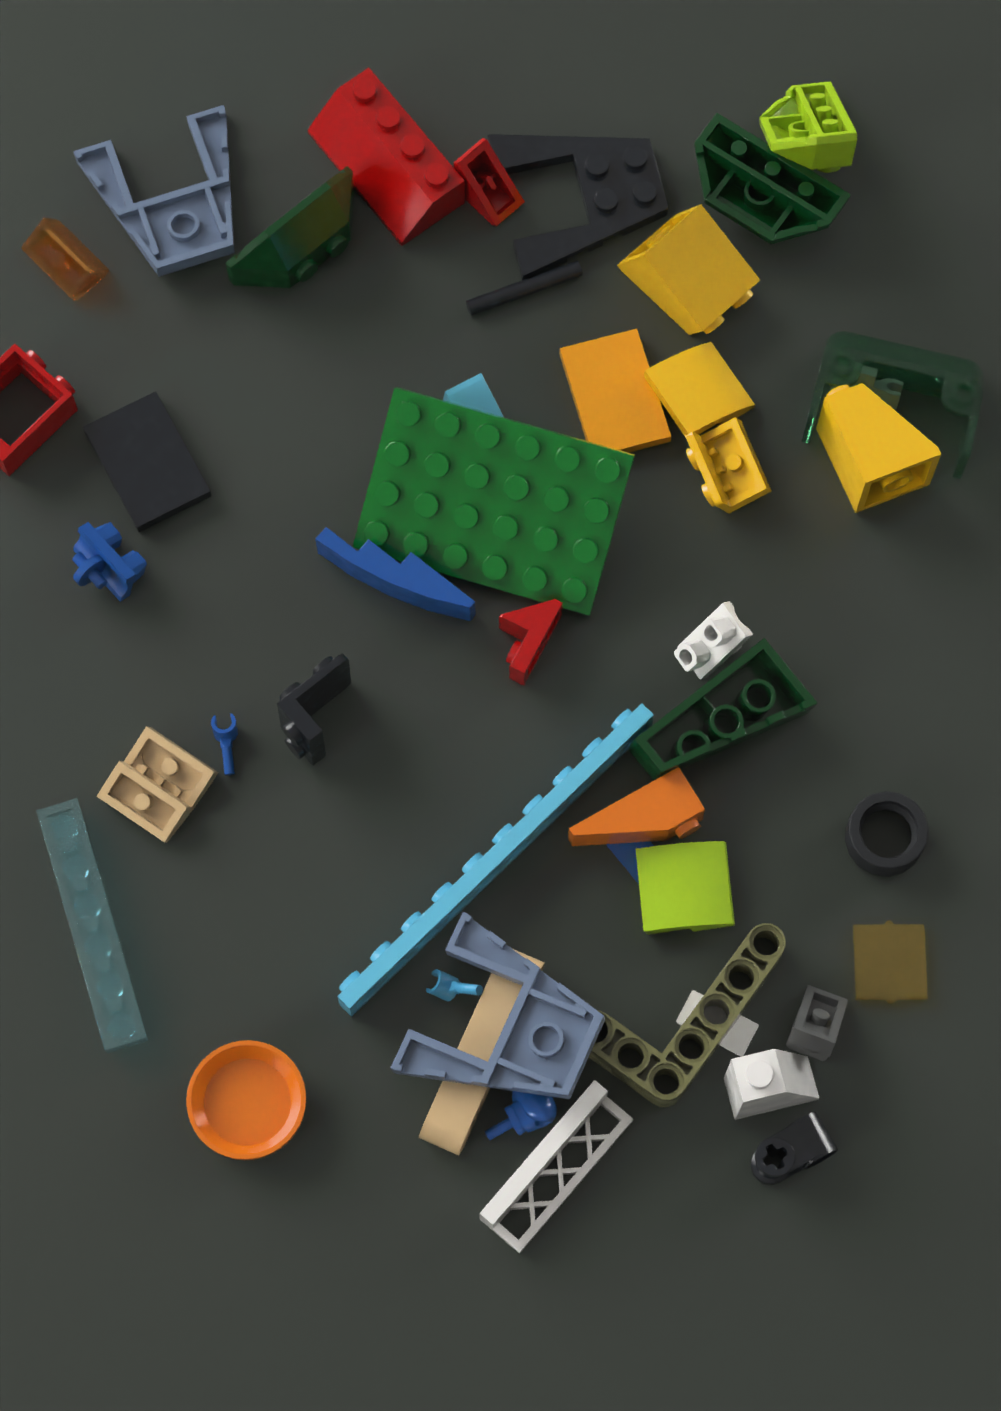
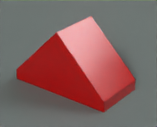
M482 138L454 162V169L465 180V200L492 226L497 227L525 203L487 139Z

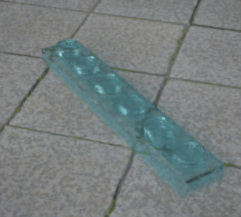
M75 798L36 810L105 1052L108 1054L149 1041L80 803Z

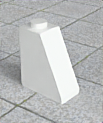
M779 1049L758 1052L731 1059L724 1076L735 1120L819 1100L808 1056Z

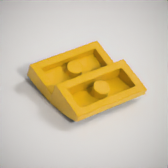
M712 342L692 347L648 368L644 373V378L685 437L691 432L699 435L716 424L721 425L755 408L754 402Z

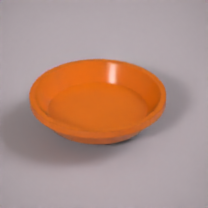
M252 1040L228 1043L212 1051L195 1069L187 1089V1113L197 1136L214 1152L236 1160L260 1159L280 1150L298 1131L306 1110L304 1081L295 1063L278 1048L264 1042Z

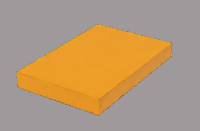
M637 328L560 348V358L586 441L628 453L671 442V433L661 402L644 378L645 370L650 367Z

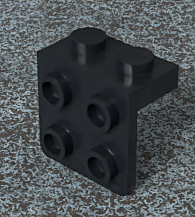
M343 653L335 658L329 656L322 660L313 669L312 673L314 675L302 684L295 682L286 688L280 695V701L277 703L281 729L287 735V738L284 740L286 745L298 759L305 756L313 766L326 756L323 730L311 716L351 684L349 659Z

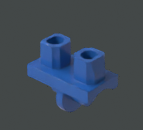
M89 522L83 524L78 528L80 537L73 548L76 554L72 561L79 567L73 579L79 586H85L91 582L98 589L106 586L121 602L130 596L133 583L144 575L147 566L146 560L134 550L122 557L116 553L115 549L120 547L122 537L111 522L94 528Z

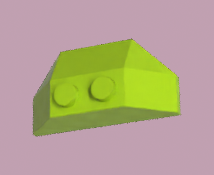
M831 81L792 85L786 91L785 97L775 101L759 117L760 127L772 152L811 170L817 169V171L823 173L836 172L843 166H852L857 144V132Z

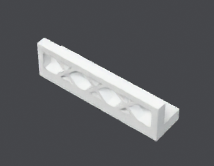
M596 1080L591 1083L479 1213L480 1220L519 1254L634 1120L607 1097L608 1091ZM600 1106L604 1107L620 1121L610 1134L591 1135L590 1117ZM585 1124L586 1136H575ZM603 1141L592 1154L591 1142ZM586 1142L588 1160L582 1167L562 1168L561 1151L565 1146L571 1143ZM557 1158V1169L546 1170L552 1161ZM575 1174L564 1186L563 1175ZM558 1175V1195L551 1201L534 1202V1182L542 1176ZM528 1191L529 1202L517 1203ZM546 1207V1209L535 1220L534 1208ZM529 1209L531 1226L518 1240L500 1222L510 1210Z

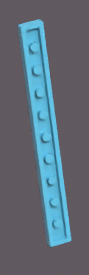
M642 703L633 712L630 709L623 711L611 725L614 730L604 740L600 737L594 739L583 751L582 756L584 759L574 769L571 766L565 767L553 780L552 784L555 787L544 798L540 794L535 796L523 809L522 813L525 816L514 827L510 823L505 825L494 836L492 842L495 845L484 856L478 852L470 858L462 868L465 874L453 885L447 882L441 886L431 898L434 904L423 914L417 911L411 915L401 927V930L404 932L392 944L389 941L381 944L370 957L372 963L361 974L356 970L339 986L341 993L337 996L339 1005L351 1017L607 771L628 750L635 738L652 726L654 714Z

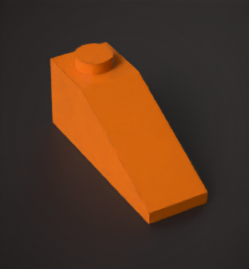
M677 767L570 827L568 841L572 846L667 841L676 835L679 839H683L701 827L699 822L703 820L705 808L681 769Z

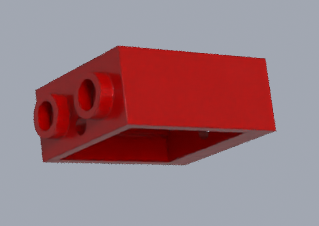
M13 344L0 357V392L22 373L55 403L11 446L0 438V469L8 476L18 469L78 411L73 396L75 390L71 384L60 375L54 378L45 370L47 368L46 364L34 351L24 352L16 344Z

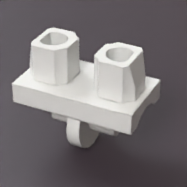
M730 601L724 602L677 646L678 648L674 651V655L685 671L694 670L698 678L702 680L708 678L732 654H735L753 633L738 619Z

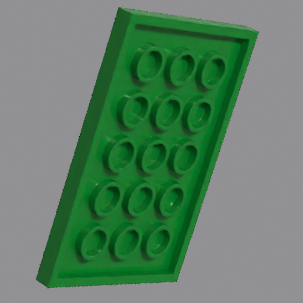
M396 387L392 394L353 548L360 549L369 539L395 560L403 562L412 552L436 572L540 602L557 599L563 602L562 608L590 616L635 454Z

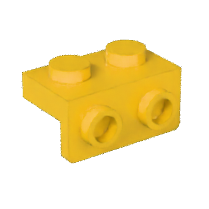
M737 417L701 436L695 432L686 435L690 448L686 449L688 459L696 471L700 470L705 481L701 488L706 500L712 507L716 506L730 514L772 492L742 421Z

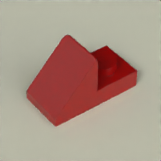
M553 599L499 616V629L523 641L516 640L506 658V662L510 664L509 679L523 686L525 685L562 617L563 602Z

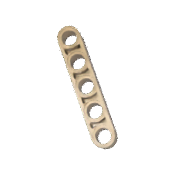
M515 950L525 959L527 958L531 962L536 964L538 967H540L541 971H543L545 965L544 962ZM491 973L457 1049L488 1062L522 985ZM442 1081L423 1123L419 1138L459 1156L468 1140L490 1088Z

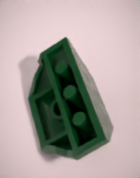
M719 113L714 115L694 143L704 203L771 245L829 228L851 197V194L807 167L772 152L768 143Z
M348 166L345 167L339 174L334 175L259 234L241 252L230 258L226 262L229 281L235 286L291 288L299 281L305 282L310 279L318 270L319 265L326 259L340 255L347 248L351 240L355 190L353 171Z

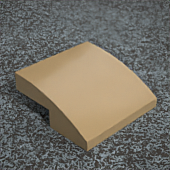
M146 726L124 762L119 761L96 797L164 843H167L201 800L219 772L153 728Z

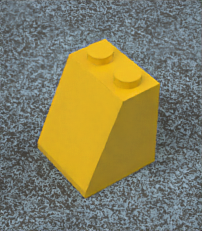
M702 204L673 215L617 264L619 269L688 335L702 331L705 334L711 333L725 321L722 314L731 306L734 309L740 307L753 296L750 289L760 281L756 273Z
M860 383L852 387L847 384L832 389L824 397L816 430L855 513L930 485L941 457L938 446L865 384Z

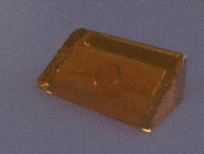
M43 217L21 247L73 301H77L110 271L57 219Z

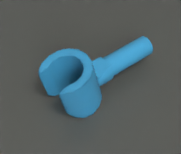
M438 969L431 972V975L438 978L437 984L432 989L426 988L427 993L447 1002L451 1001L456 994L479 996L483 992L481 985L462 983L458 978Z

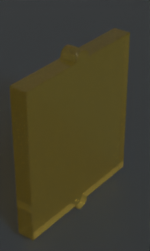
M888 920L885 924L853 925L856 1000H887L889 1004H893L896 1000H927L924 924H893L892 921Z

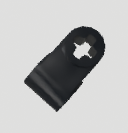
M816 1111L811 1112L789 1124L782 1131L763 1140L758 1145L751 1159V1170L758 1181L774 1185L803 1169H809L835 1154L838 1148ZM767 1153L771 1158L777 1156L781 1158L782 1161L778 1169L774 1164L768 1166L764 1164Z

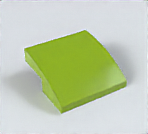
M725 841L677 843L636 849L643 931L646 934L650 935L683 929H691L693 932L735 926L727 845Z

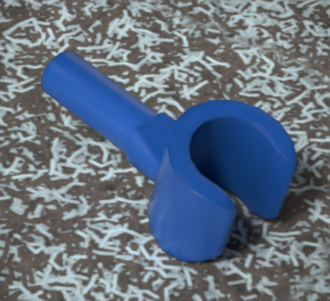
M231 713L232 724L225 730L218 728L216 715L211 719L214 738L220 742V748L222 749L224 775L235 774L232 748L233 740L238 735V727L235 716Z

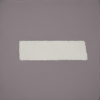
M692 990L676 1020L678 1024L683 1025L704 995ZM710 1006L704 1010L705 1018L712 1024H721L727 1020L725 1011L718 1006ZM741 1015L720 1043V1046L742 1057L759 1025Z

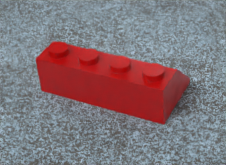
M369 67L337 88L307 129L308 134L339 171L347 166L353 171L354 189L401 246L465 203V180Z

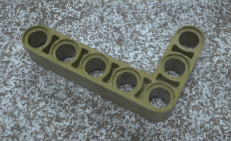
M762 923L756 925L749 932L662 1053L608 1014L597 1010L604 1015L605 1022L602 1028L607 1036L603 1041L594 1044L589 1058L652 1104L659 1107L675 1105L682 1098L779 963L786 947V938L783 931L771 923ZM767 938L774 943L776 952L771 955H762L755 950L753 943L757 939ZM735 972H743L750 978L751 986L745 990L736 989L730 984L729 976ZM710 1006H718L725 1011L727 1020L721 1024H712L705 1018L704 1010ZM686 1040L695 1041L700 1045L702 1055L696 1059H688L680 1053L679 1045ZM626 1049L634 1050L640 1055L642 1063L635 1068H626L620 1064L618 1054ZM660 1075H669L676 1081L677 1090L670 1094H662L656 1090L653 1080Z

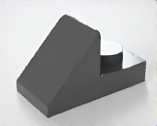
M807 985L786 1046L796 1052L820 1061H826L831 1056L848 999Z

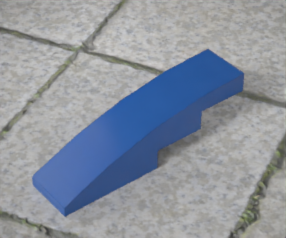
M327 527L315 538L318 554L350 576L390 597L430 612L471 621L476 615L475 601L412 552L400 564L369 539L357 551Z

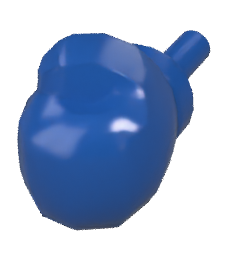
M512 1091L513 1103L504 1108L509 1118L485 1130L488 1139L492 1140L513 1127L519 1136L526 1131L529 1133L552 1123L557 1116L558 1110L555 1101L550 1096Z

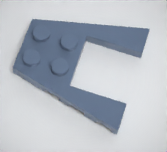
M224 105L186 116L208 180L137 203H133L111 140L73 151L76 162L158 277L235 253L227 116Z
M462 912L445 949L447 955L522 985L493 1052L487 1062L408 1029L390 1069L392 1072L401 1075L570 1099L605 1022L604 1015L560 982L557 983L541 971L540 967L529 959H525L493 932L486 930L474 921L469 914Z

